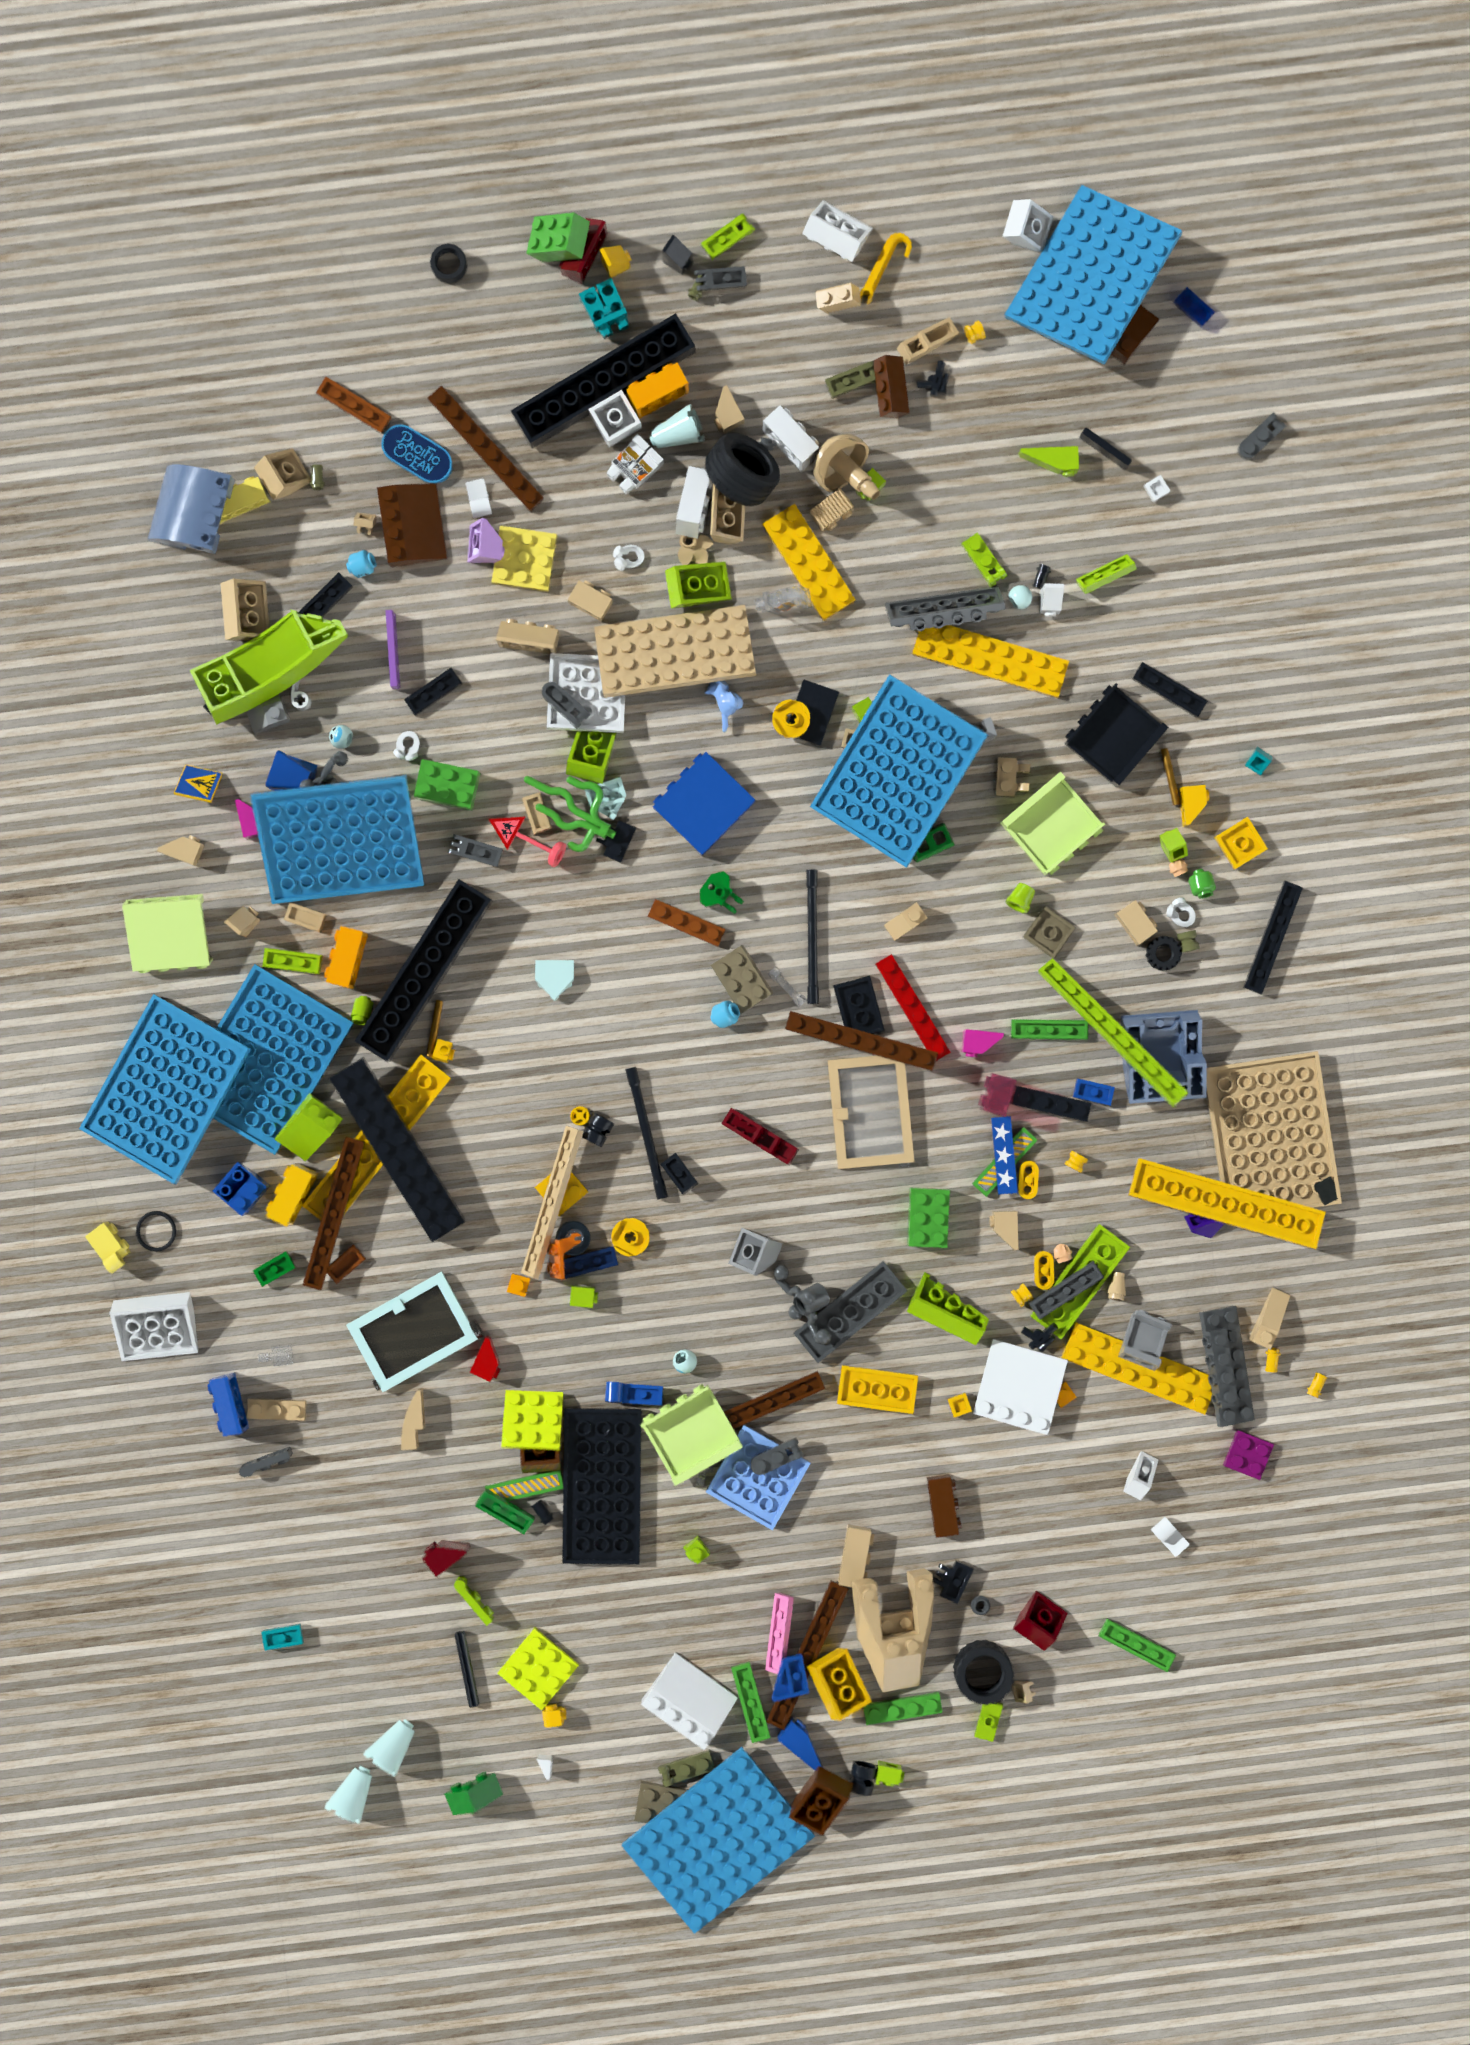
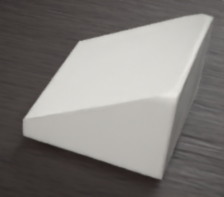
M539 1754L537 1761L546 1780H550L553 1757L552 1755Z

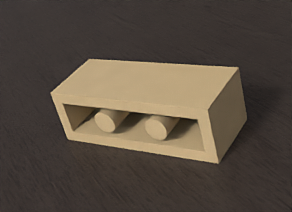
M848 1524L838 1578L839 1585L852 1587L851 1581L867 1578L868 1572H865V1566L870 1564L871 1553H868L869 1545L872 1546L874 1541V1534H871V1528Z

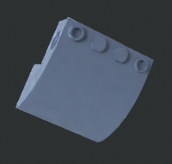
M168 465L147 540L182 550L188 547L216 555L220 535L217 532L226 498H231L235 483L232 475L195 466Z
M1198 1010L1121 1016V1026L1188 1092L1187 1096L1182 1100L1206 1098L1207 1063L1202 1054V1019ZM1122 1057L1129 1104L1166 1101Z

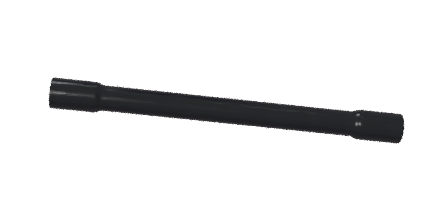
M810 869L806 870L808 914L807 1004H819L817 963L818 870Z
M628 1068L625 1071L632 1091L657 1200L667 1198L668 1194L662 1178L640 1088L637 1068Z

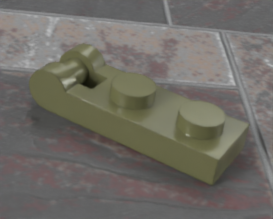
M873 361L825 379L831 398L833 399L868 384L876 383ZM868 371L870 376L865 378L863 372Z
M709 1750L658 1767L659 1773L663 1776L662 1783L664 1787L715 1769ZM674 1769L676 1775L670 1776L669 1771Z

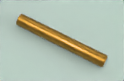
M1168 748L1161 749L1171 798L1173 805H1178L1181 802Z
M440 1000L435 1002L426 1057H432L436 1046L443 1001Z

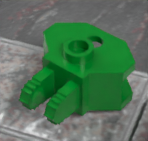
M724 871L711 874L700 889V903L706 908L719 905L735 914L737 910L732 905L726 903V900L730 896L738 904L742 905L744 902L730 889L729 875ZM709 885H714L715 889L710 890L708 887Z

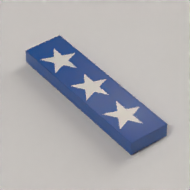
M1011 1116L991 1118L998 1195L1018 1193Z

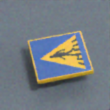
M185 764L174 795L212 803L223 773Z

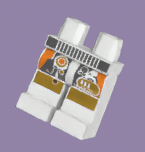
M637 434L631 443L612 461V466L607 471V476L612 481H615L621 475L625 480L619 487L625 494H628L633 489L637 490L662 467L664 459Z

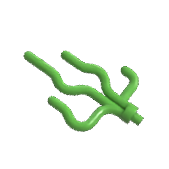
M530 776L524 777L525 783L546 794L563 796L569 810L574 815L584 819L566 823L554 810L540 803L536 805L537 811L551 817L561 829L574 830L582 827L588 830L583 842L576 844L571 841L567 844L569 849L583 852L589 847L595 834L604 839L606 836L612 839L615 837L616 832L611 829V825L601 820L598 816L597 811L603 799V790L597 783L591 781L582 782L572 776H568L566 779L567 783L576 788L595 791L596 797L591 805L589 814L576 807L571 793L566 789L549 787Z

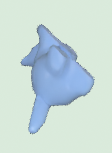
M725 681L711 682L704 693L715 696L719 710L722 713V730L726 732L728 716L742 708L743 699L737 693L730 692L729 686Z

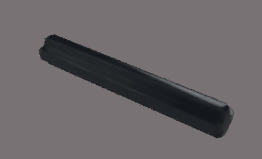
M458 1631L455 1633V1640L468 1705L470 1708L479 1706V1698L465 1631Z

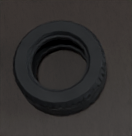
M740 433L723 435L705 459V470L713 485L723 495L744 506L762 504L780 481V469L770 452L756 440Z

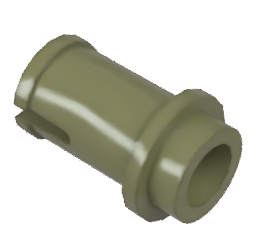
M695 281L692 288L688 289V297L695 301L701 299L703 291H697L696 287L703 285V283H696Z
M315 464L310 466V486H312V490H322L323 486H325V482H323V466Z

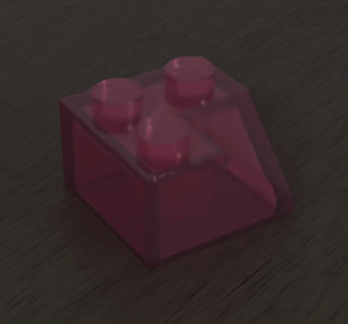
M990 1073V1077L986 1076L983 1087H986L983 1095H980L978 1105L981 1106L980 1110L1006 1117L1017 1080Z

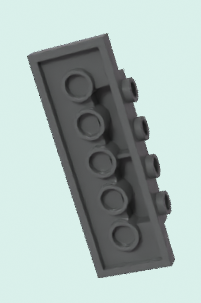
M994 586L885 603V608L891 627H902L909 624L911 631H923L926 628L932 627L942 628L945 625L980 622L987 619L986 612L996 613L1000 610H1005V602L999 587Z
M1237 1306L1199 1312L1203 1334L1202 1343L1206 1352L1205 1362L1209 1371L1208 1381L1212 1389L1211 1399L1215 1408L1217 1427L1255 1420Z

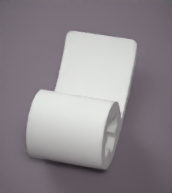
M484 479L466 482L473 518L492 514Z
M299 680L292 685L291 702L298 710L305 711L311 706V698L306 693L297 691L300 683ZM300 697L305 699V702H302L303 705L297 702L300 700Z
M1166 1517L1151 1529L1175 1557L1189 1546L1186 1539Z

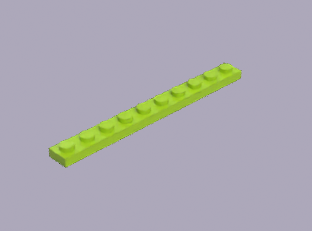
M1053 958L1038 970V973L1172 1107L1187 1096L1188 1092Z

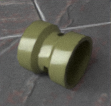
M1196 930L1177 934L1178 940L1181 941L1180 950L1182 953L1200 949L1199 943L1195 940L1197 936Z

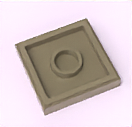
M1044 906L1023 935V938L1055 959L1076 927Z

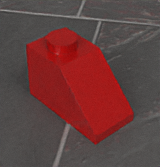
M490 1336L485 1337L469 1372L489 1382L493 1378L497 1379L501 1370L498 1367L500 1361Z

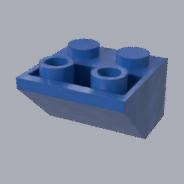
M237 1162L214 1188L213 1192L239 1215L244 1216L270 1188V1185L258 1174Z

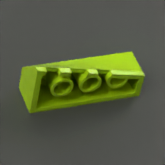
M924 1272L911 1298L907 1312L969 1343L977 1345L985 1333L989 1318L970 1304L965 1305L962 1303L959 1296L955 1293L951 1295L943 1289L944 1285L940 1282L935 1283L929 1278L930 1275Z

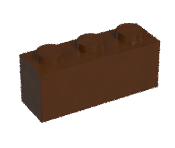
M884 355L873 360L880 417L900 418L909 414L903 356Z
M950 1474L927 1477L936 1538L959 1535L958 1529H962L960 1517L956 1516L959 1504L958 1499L954 1498L953 1491L956 1490L955 1479H951Z

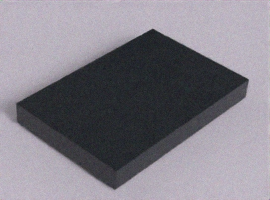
M803 679L796 701L802 702L808 708L810 725L807 731L800 737H797V739L821 746L839 691ZM791 714L788 723H795L796 716L794 714L793 716Z
M870 976L833 985L844 1026L871 1034L885 1031Z

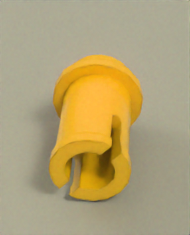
M1272 1347L1271 1350L1268 1349L1265 1352L1267 1354L1265 1371L1277 1373L1279 1356H1281L1280 1349Z
M1316 1372L1310 1388L1307 1387V1394L1316 1398L1322 1395L1320 1392L1328 1377Z

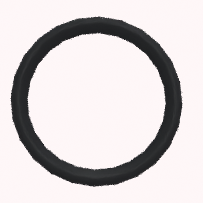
M152 1211L142 1216L138 1221L136 1237L145 1249L154 1252L163 1251L174 1242L176 1225L168 1214L161 1211ZM152 1215L165 1217L172 1226L170 1241L158 1248L148 1246L140 1236L141 1224Z

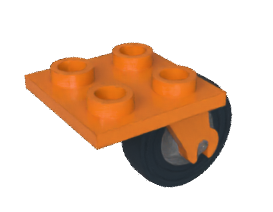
M578 1221L565 1222L557 1230L556 1238L550 1240L547 1251L549 1255L547 1272L550 1274V1277L564 1279L563 1254L576 1256L582 1254L588 1248L591 1236L588 1228L583 1223Z

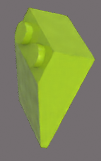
M726 562L679 565L665 570L671 608L690 607L731 600Z
M577 731L567 760L566 775L603 784L617 733Z
M309 1093L275 1137V1140L306 1162L329 1138L343 1118Z

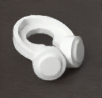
M619 545L613 552V557L616 558L614 564L620 571L625 568L638 567L644 560V552L636 545H626L623 547ZM630 551H633L637 554L638 559L635 562H631L629 559H623L622 555H628Z
M406 731L398 737L396 749L393 751L397 758L411 761L418 757L420 741L417 734L412 731ZM406 737H411L414 740V744L409 748V753L405 754L403 740Z
M1185 898L1175 899L1167 908V917H1170L1176 925L1189 927L1194 923L1196 918L1195 912L1185 902ZM1176 907L1189 913L1190 918L1188 921L1180 920L1179 913L1175 911Z

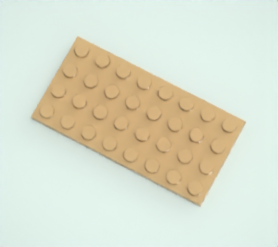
M745 605L594 627L604 698L756 676Z

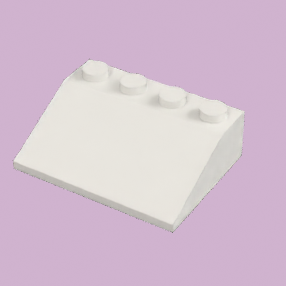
M190 1292L113 1300L110 1317L121 1361L198 1353L194 1307Z
M675 1652L642 1698L641 1705L705 1750L738 1697Z

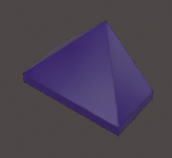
M1193 1214L1184 1216L1191 1233L1212 1238L1224 1225V1223Z

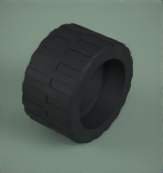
M976 1640L966 1644L956 1655L953 1665L954 1677L961 1693L969 1701L979 1705L995 1704L999 1700L1004 1699L1010 1692L1014 1682L1013 1666L1003 1648L996 1643L989 1642L988 1640ZM979 1656L994 1657L1000 1663L1002 1670L997 1683L985 1689L971 1686L965 1674L968 1664Z

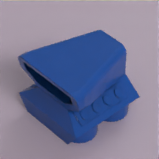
M278 750L266 781V787L274 791L300 788V783L303 780H314L318 765L287 755Z

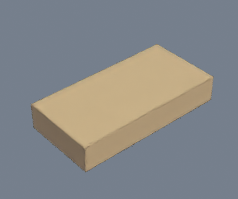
M538 792L523 797L522 800L533 834L551 830L552 826L549 817L535 808L538 803L544 805L541 793Z
M290 902L284 920L321 933L327 915Z

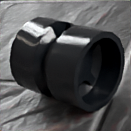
M593 1112L588 1120L590 1125L585 1126L582 1137L602 1147L607 1139L606 1133L611 1132L614 1123Z
M853 1761L851 1769L853 1777L849 1779V1782L853 1783L852 1793L863 1796L872 1795L874 1787L872 1780L876 1777V1765L865 1761Z

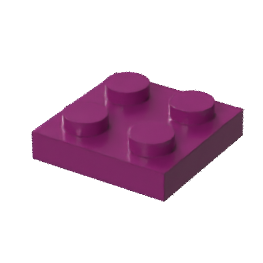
M1236 1430L1223 1466L1261 1480L1274 1444Z

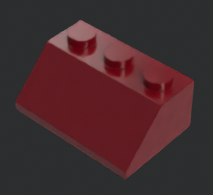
M586 218V220L590 221L583 257L582 259L561 261L559 267L563 276L581 285L583 284L600 251L599 249H601L608 235L606 222L603 220Z

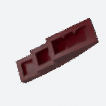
M733 1108L729 1110L721 1123L789 1166L799 1151L795 1146Z

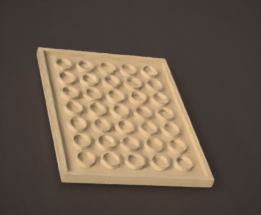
M1318 1051L1208 1067L1206 1095L1220 1181L1315 1208L1324 1206V1204L1321 1202L1314 1185L1331 1176L1335 1183L1338 1199L1325 1206L1342 1204Z

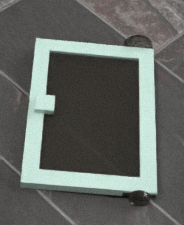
M443 1272L434 1275L346 1325L375 1378L372 1381L377 1391L381 1389L382 1393L484 1336L478 1322L475 1319L471 1322L468 1320Z

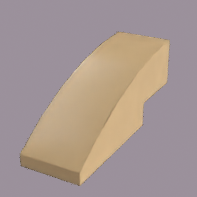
M949 317L901 342L897 347V351L900 356H903V361L907 365L950 341L959 332Z
M423 1388L416 1391L406 1412L401 1435V1450H413L419 1447L418 1430L425 1428Z

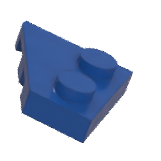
M801 1653L782 1658L772 1694L773 1702L810 1693Z

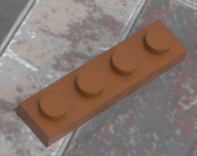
M328 377L324 378L316 391L317 395L380 434L383 433L392 419L390 415Z
M657 899L654 900L648 917L717 947L725 932V929Z

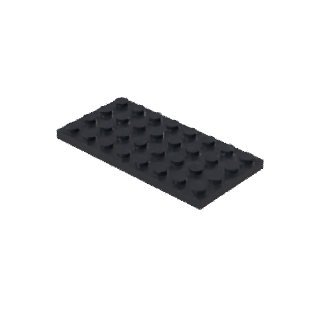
M564 1408L562 1564H640L642 1409Z

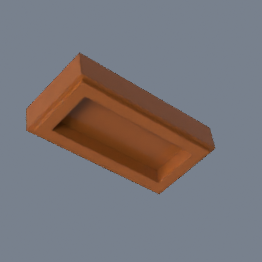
M353 1244L329 1265L327 1274L338 1284L365 1261L366 1257Z

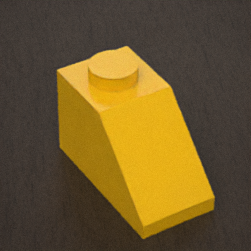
M621 245L599 249L601 262L610 278L630 269L629 261L632 259L628 251H624Z
M1205 785L1185 786L1179 789L1182 827L1190 825L1207 805L1209 790L1206 789Z

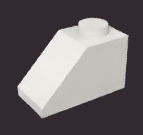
M1044 584L1040 590V614H1045V617H1055L1056 614L1061 612L1064 584Z
M1141 1451L1127 1477L1123 1492L1141 1500L1151 1489L1158 1459Z

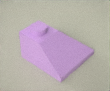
M481 518L470 524L468 563H496L504 556L503 540L486 518Z

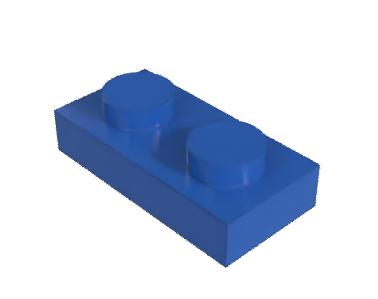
M1077 1078L1072 1097L1111 1106L1115 1087Z

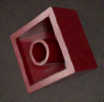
M441 1540L436 1543L434 1541L424 1551L425 1555L422 1560L435 1577H438L467 1554L471 1546L469 1543Z
M1035 1591L1020 1612L1013 1629L1045 1651L1057 1640L1068 1613L1038 1591Z

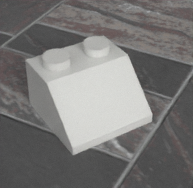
M1031 199L1013 200L1003 237L1016 246L1041 253L1047 240L1053 216Z

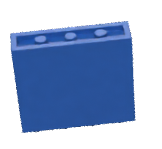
M707 752L703 755L701 753L697 755L693 760L694 765L690 769L686 767L679 774L681 778L677 782L672 781L666 788L668 791L663 796L660 794L653 801V809L682 835L701 856L756 801Z

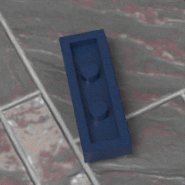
M614 1246L564 1259V1279L619 1265Z

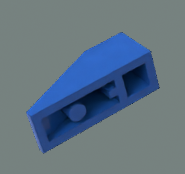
M791 1718L786 1724L785 1729L781 1730L777 1735L778 1741L814 1771L818 1766L823 1767L806 1729L807 1726L800 1719L796 1721L794 1718Z

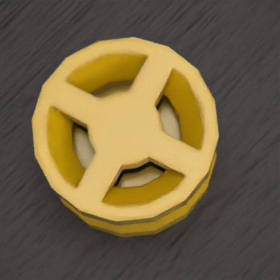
M979 320L974 325L964 326V331L970 344H974L978 339L983 340L986 338L984 328Z
M582 1106L574 1108L570 1115L571 1121L579 1126L585 1125L590 1119L589 1110Z
M1071 1151L1069 1160L1065 1161L1064 1164L1082 1173V1167L1087 1163L1088 1159Z
M1024 1283L1020 1285L1019 1289L1011 1291L1020 1307H1023L1025 1302L1034 1299Z

